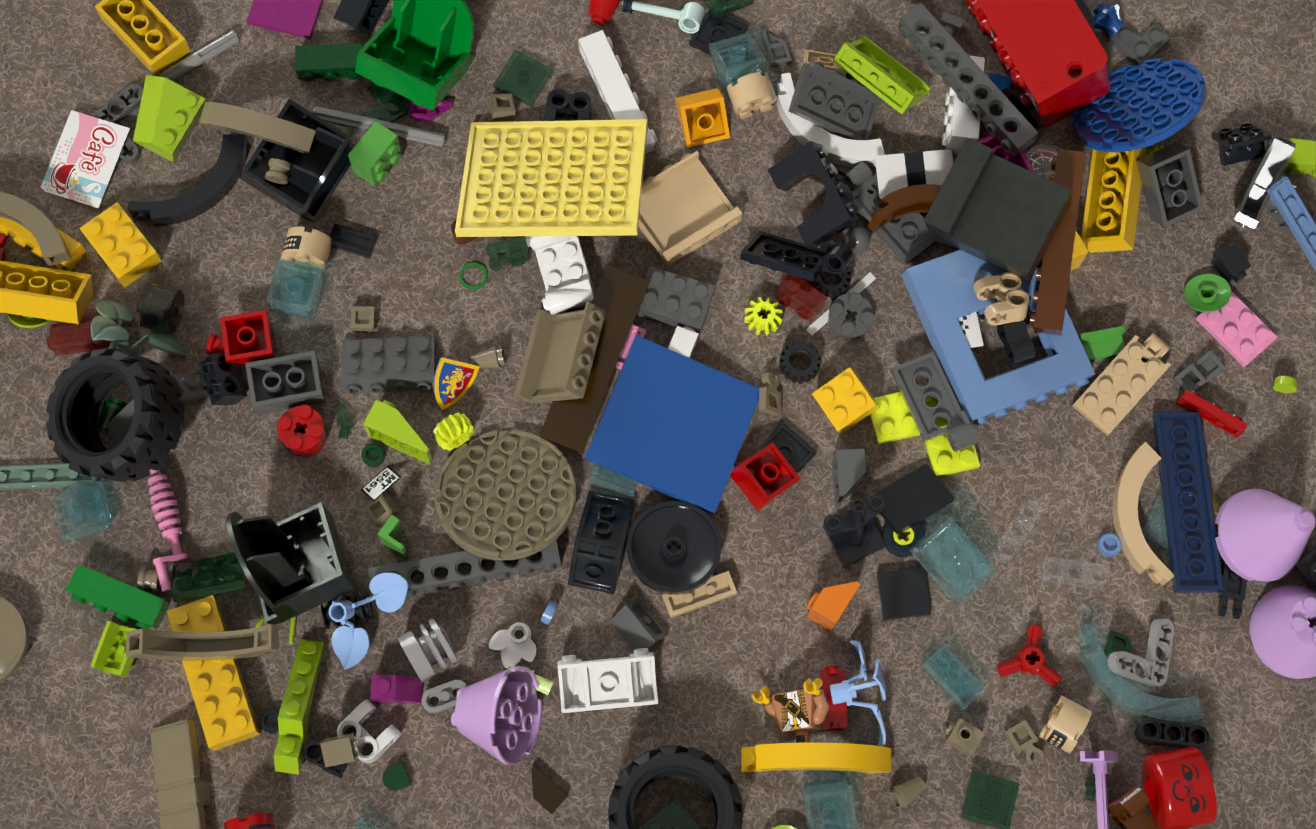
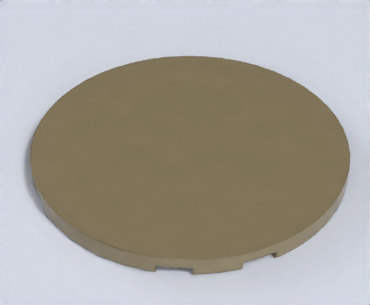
M495 430L478 435V438L464 443L444 463L435 487L437 514L448 536L469 553L491 560H516L545 549L568 526L576 504L574 474L562 452L548 440L521 430L501 432Z

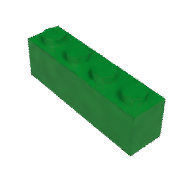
M79 564L65 590L72 595L71 600L83 605L85 601L92 603V608L102 613H106L107 610L114 612V617L124 622H127L128 619L136 621L135 626L141 629L153 628L158 630L170 605L160 597Z

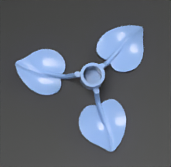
M392 572L376 575L369 584L373 596L355 603L349 600L340 601L343 595L330 600L332 602L329 608L330 618L335 622H341L343 625L334 631L332 646L344 669H349L358 664L366 656L370 647L368 632L361 627L354 628V623L348 621V619L353 617L356 607L375 599L378 608L384 612L389 613L400 609L406 600L409 587L407 580L401 575Z
M851 640L850 642L861 659L859 675L849 680L830 685L833 704L846 702L847 706L855 705L871 708L879 723V743L877 746L883 747L886 742V729L878 704L852 700V698H857L856 690L875 685L880 687L882 701L886 700V685L882 677V666L879 659L875 660L876 669L873 676L875 681L855 686L853 682L863 677L864 681H867V666L861 642L859 640Z

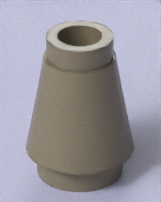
M494 346L471 355V362L474 365L480 366V368H501L502 365H506L504 348Z
M916 777L892 787L889 797L898 809L902 807L907 808L926 789V785L920 777Z

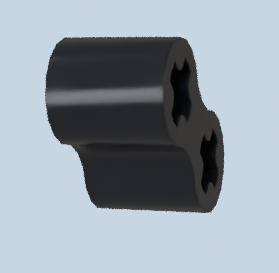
M1024 320L997 325L998 336L1004 345L1006 357L1011 364L1035 357V347L1028 335Z

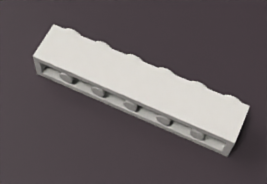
M603 30L578 39L579 51L611 120L647 119L648 122L644 110L640 111L638 107L639 99L635 92L632 93L629 86H631L628 75L622 73V63L619 56L614 55L612 51L614 48L610 37H606ZM649 128L647 130L645 154L654 151L655 142H657L653 129L649 130Z

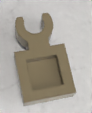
M770 372L762 374V384L764 387L759 388V411L770 415H780L781 392L777 391L780 377L778 375L771 377Z
M1026 720L1004 732L1016 754L1023 750L1025 753L1024 760L1028 766L1034 764L1030 758L1032 753L1036 754L1040 760L1044 758L1043 752L1033 745L1038 739Z

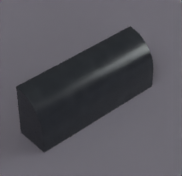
M341 0L333 18L355 30L371 35L387 0Z

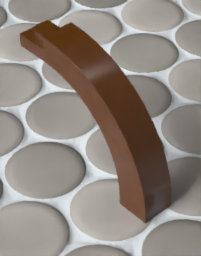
M913 185L886 195L878 208L871 214L872 219L868 227L874 233L891 220L902 215L917 212L928 213L942 185Z

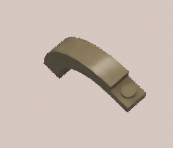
M205 102L199 124H202L201 127L208 130L236 132L266 140L301 153L309 152L315 135V130L257 111L216 102Z
M0 192V217L16 222L31 232L40 246L43 259L49 266L71 260L69 250L63 238L44 213L26 200Z
M274 624L224 632H169L150 629L126 632V657L184 661L225 660L268 655L270 651L279 650V625Z

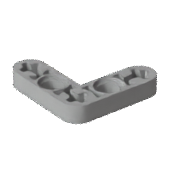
M1166 618L1153 620L1150 626L1145 659L1126 651L1112 652L1108 658L1109 669L1113 673L1148 686L1164 685L1168 677L1174 637L1172 621ZM1158 646L1161 649L1160 658H1158L1156 654V649ZM1119 661L1122 663H1126V666H1122V664L1119 663ZM1136 663L1140 665L1139 675L1135 671Z

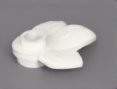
M522 622L512 624L508 630L497 631L489 642L490 649L501 651V660L505 668H508L509 665L515 666L520 662L521 658L532 662L536 655V645L531 640V630ZM517 631L524 633L521 639L515 637Z

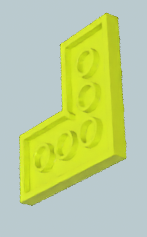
M901 392L874 398L880 408L869 416L878 445L920 435ZM934 397L925 398L927 406H937V400ZM937 417L935 424L940 428H944L947 426V421L942 417ZM945 434L924 442L932 471L937 477L980 467L974 445L955 452L951 448Z

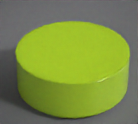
M1278 376L1274 379L1273 389L1287 394L1297 391L1298 381L1290 376Z

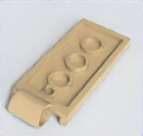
M1154 333L1143 345L1138 341L1139 337L1135 335L1072 405L1107 436L1171 366L1169 362L1165 364L1160 360L1171 347ZM1145 358L1147 362L1144 363L1141 359Z

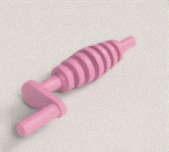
M158 469L157 471L150 470L151 478L148 479V485L152 486L149 488V494L153 495L150 497V502L155 504L151 508L153 513H157L154 517L156 521L160 522L158 524L159 529L166 530L161 534L163 538L169 540L173 555L153 559V564L157 570L162 592L172 590L165 565L187 561L189 556L187 553H182L178 538L182 534V528L177 527L181 524L180 518H176L180 515L179 509H175L178 507L177 500H172L175 498L173 491H169L172 489L170 483H165L168 481V478L165 474H161L160 469Z

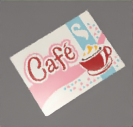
M71 110L41 188L45 192L99 208L130 128Z

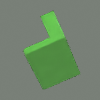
M1125 326L1080 334L1079 339L1089 361L1116 357L1125 347L1122 338L1126 331Z
M391 515L379 531L378 536L384 546L407 559L408 553L404 545L397 541L404 529L400 520Z

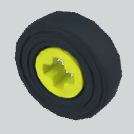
M886 523L882 531V539L886 545L885 548L897 557L914 555L920 550L924 542V531L920 523L903 532L909 534L907 536L908 541L904 539L899 540V535Z

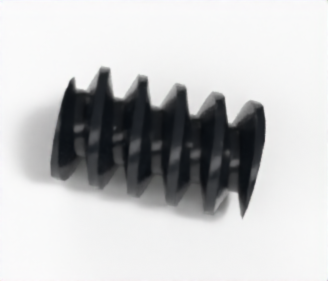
M365 592L364 599L369 598L368 592ZM355 594L354 601H351L352 603L361 601L358 594ZM346 595L345 600L351 601L350 597ZM331 601L326 602L325 606L321 604L325 629H330L331 622L335 628L340 626V622L333 621L329 616V608L332 605ZM371 602L355 608V613L350 618L354 624L359 623L360 617L364 623H368L369 615L373 619Z

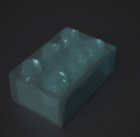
M951 517L943 519L909 550L955 604L965 602L997 572L994 566Z

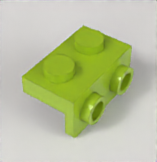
M107 621L91 662V667L105 673L127 678L134 658L126 657V632L138 629Z

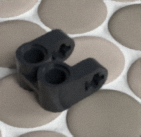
M560 88L551 90L547 96L543 121H557V117L565 115L572 116L577 121L590 120V96L582 91L569 94ZM556 101L563 102L562 105H555L554 103ZM578 104L585 105L584 108H577L575 106Z

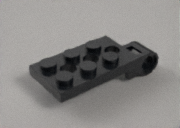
M759 231L741 251L740 259L753 265H760L773 271L790 274L793 277L814 281L822 271L832 274L842 273L852 261L853 251L848 245L843 243L833 245L822 241L820 248H816Z

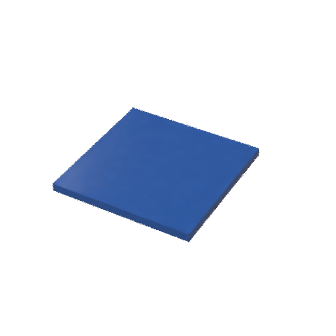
M636 335L584 459L682 502L697 506L703 511L714 515L759 401V388Z

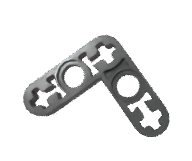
M136 84L129 85L94 113L92 117L119 124L140 106L143 93L142 87ZM131 93H138L139 97L136 99L131 96ZM123 99H126V101L129 102L130 105L127 106ZM121 105L124 107L120 114L112 113V109L115 106ZM107 112L112 118V120H110L109 117L106 116ZM127 136L124 145L129 151L133 152V155L131 157L126 155L122 149L119 158L126 164H134L140 158V151L136 144Z

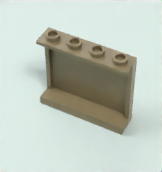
M586 302L585 309L582 311L552 315L544 310H537L514 396L531 404L583 398L606 311L590 302Z

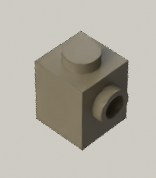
M961 718L956 723L951 721L944 733L948 736L945 740L946 743L969 757L975 753L985 735L983 731Z
M353 733L326 738L320 743L325 767L354 762L358 758V754L361 753L359 740L354 738Z

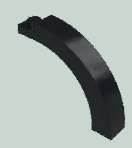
M223 134L222 147L215 166L208 176L190 191L168 200L128 202V211L132 218L138 221H147L150 218L154 226H167L193 219L214 207L230 192L241 175L249 148L246 135Z

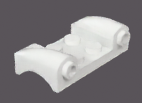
M524 236L527 247H532L536 253L546 288L545 298H542L546 312L550 311L552 315H558L586 306V302L592 303L595 291L579 236Z
M648 648L635 649L634 653L630 654L629 657L581 661V659H576V655L562 656V660L557 662L562 713L658 704L655 659L653 652H648Z

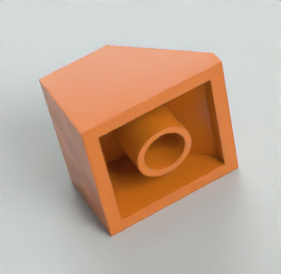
M856 581L823 588L820 594L815 592L806 607L809 610L807 617L831 632L857 592L860 583Z

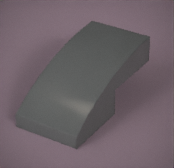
M1210 350L1194 364H1191L1174 377V379L1184 391L1195 392L1226 367Z

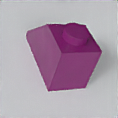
M372 675L370 699L373 703L422 704L423 682L419 678L399 675Z

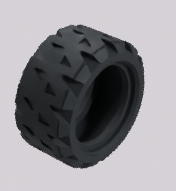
M109 348L95 349L91 353L82 354L70 363L71 367L64 369L54 383L56 387L54 392L49 395L46 412L49 413V420L46 422L48 438L54 441L55 446L53 450L63 463H69L68 468L79 474L126 482L127 480L137 481L150 475L149 470L157 471L169 459L168 453L170 450L176 449L182 434L180 423H184V405L179 399L182 394L176 380L170 376V372L160 363L149 358ZM125 381L132 392L134 400L132 424L123 440L112 449L106 450L98 435V411L107 393L113 387Z
M680 745L661 746L659 749L643 753L622 771L610 795L608 808L609 829H636L633 810L641 792L649 784L660 778L668 776L685 777L698 783L710 796L716 813L715 829H742V798L736 782L734 783L730 772L717 759L714 760L708 753L693 747L686 748Z

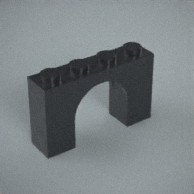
M810 141L769 168L768 172L777 189L787 191L806 178L817 176L823 182L826 191L823 207L817 214L797 226L804 243L818 247L822 241H828L858 222L859 219L856 215L858 213L856 206L853 202L849 201L846 195L848 191L845 185L839 182L836 176L838 174L837 169L832 163H829L826 157L828 155L826 148L822 144Z

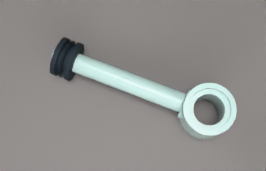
M635 0L622 1V12L632 14L633 10L678 19L680 29L686 33H696L705 14L704 8L695 2L685 4L684 8L679 11Z

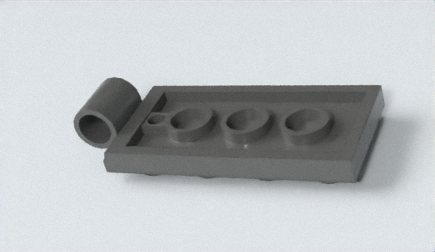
M860 162L844 175V179L854 189L852 191V202L856 206L858 214L869 224L872 219L871 214L878 208L882 199L879 198L877 172L872 176V171L868 165ZM919 212L897 217L875 231L905 266L936 243L932 239L924 223V218Z

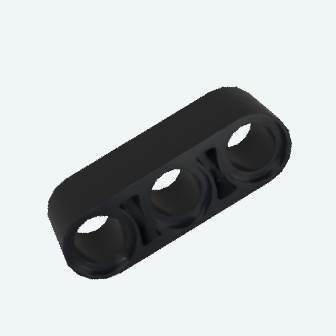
M1146 719L1139 723L1134 730L1136 739L1141 743L1181 749L1193 746L1199 749L1207 745L1210 739L1208 730L1203 726L1156 719ZM1146 725L1151 728V737H1147L1144 734L1143 726ZM1168 729L1175 731L1176 740H1171L1168 737ZM1192 732H1195L1199 735V744L1195 743L1192 740Z

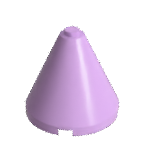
M1244 490L1228 498L1221 506L1215 524H1218V537L1215 538L1216 544L1225 563L1240 577L1249 581L1256 580L1263 583L1275 581L1288 575L1295 568V564L1299 561L1315 527V517L1310 510L1267 490Z

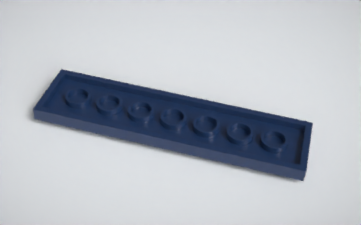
M1155 412L1152 418L1156 451L1162 458L1158 462L1171 572L1174 575L1172 578L1174 593H1220L1223 591L1218 547L1215 540L1216 530L1200 412Z

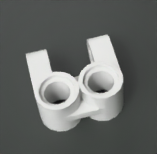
M368 699L360 703L337 728V735L340 736L345 735V731L349 727H355L357 732L354 738L359 740L361 750L366 744L373 745L372 754L364 756L362 753L358 754V759L364 763L376 761L401 735V732L392 724L374 739L361 726L376 710V707Z

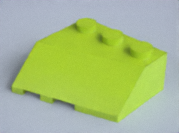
M146 75L133 142L174 162L200 119L206 99L165 77Z

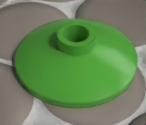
M1201 274L1195 276L1186 284L1184 297L1188 305L1197 311L1215 312L1228 304L1231 298V288L1228 282L1218 275Z

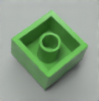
M375 121L348 156L353 172L373 186H376L378 182H383L386 179L390 167L399 163L402 152L398 136Z

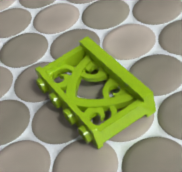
M862 36L859 40L852 43H844L833 62L901 114H904L907 109L921 104L931 90V86L866 36Z

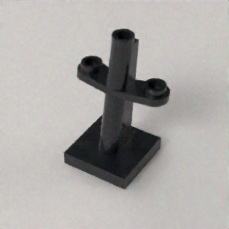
M871 495L865 502L862 498L855 499L848 503L847 513L829 515L825 518L823 528L843 567L886 547L873 522V519L885 510V500L880 495ZM855 503H858L857 509L854 508Z

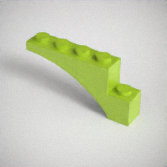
M300 639L278 715L279 737L273 755L275 772L300 774L304 760L303 749L306 745L313 695L324 651V642Z

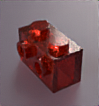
M790 274L786 276L777 288L775 295L780 304L791 308L799 317L811 323L822 311L827 301V296L799 277H793Z

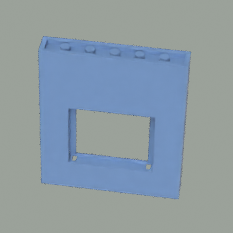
M958 250L907 268L901 277L944 375L961 410L965 411L970 423L978 426L987 422V418L995 415V418H999L1008 414L1009 409L1015 408L1018 411L1029 406L1028 402L1035 400L1036 403L1048 399L1049 394L1054 392L1056 395H1060L1069 391L1070 386L1076 385L1079 388L1090 383L1088 379L1094 376L1095 372L1066 308L1062 336L1038 333L1047 357L985 379L973 349L970 348L958 318L974 312L977 313V316L982 315L989 305L999 302L996 298L979 300L973 290V285L979 279L1009 272L965 251ZM1043 258L1040 261L1038 267H1042ZM1037 269L1030 282L1021 278L1022 290L1031 296L1027 310L1030 317L1031 311L1036 312L1037 303H1033L1034 289H1039L1040 281L1036 280Z

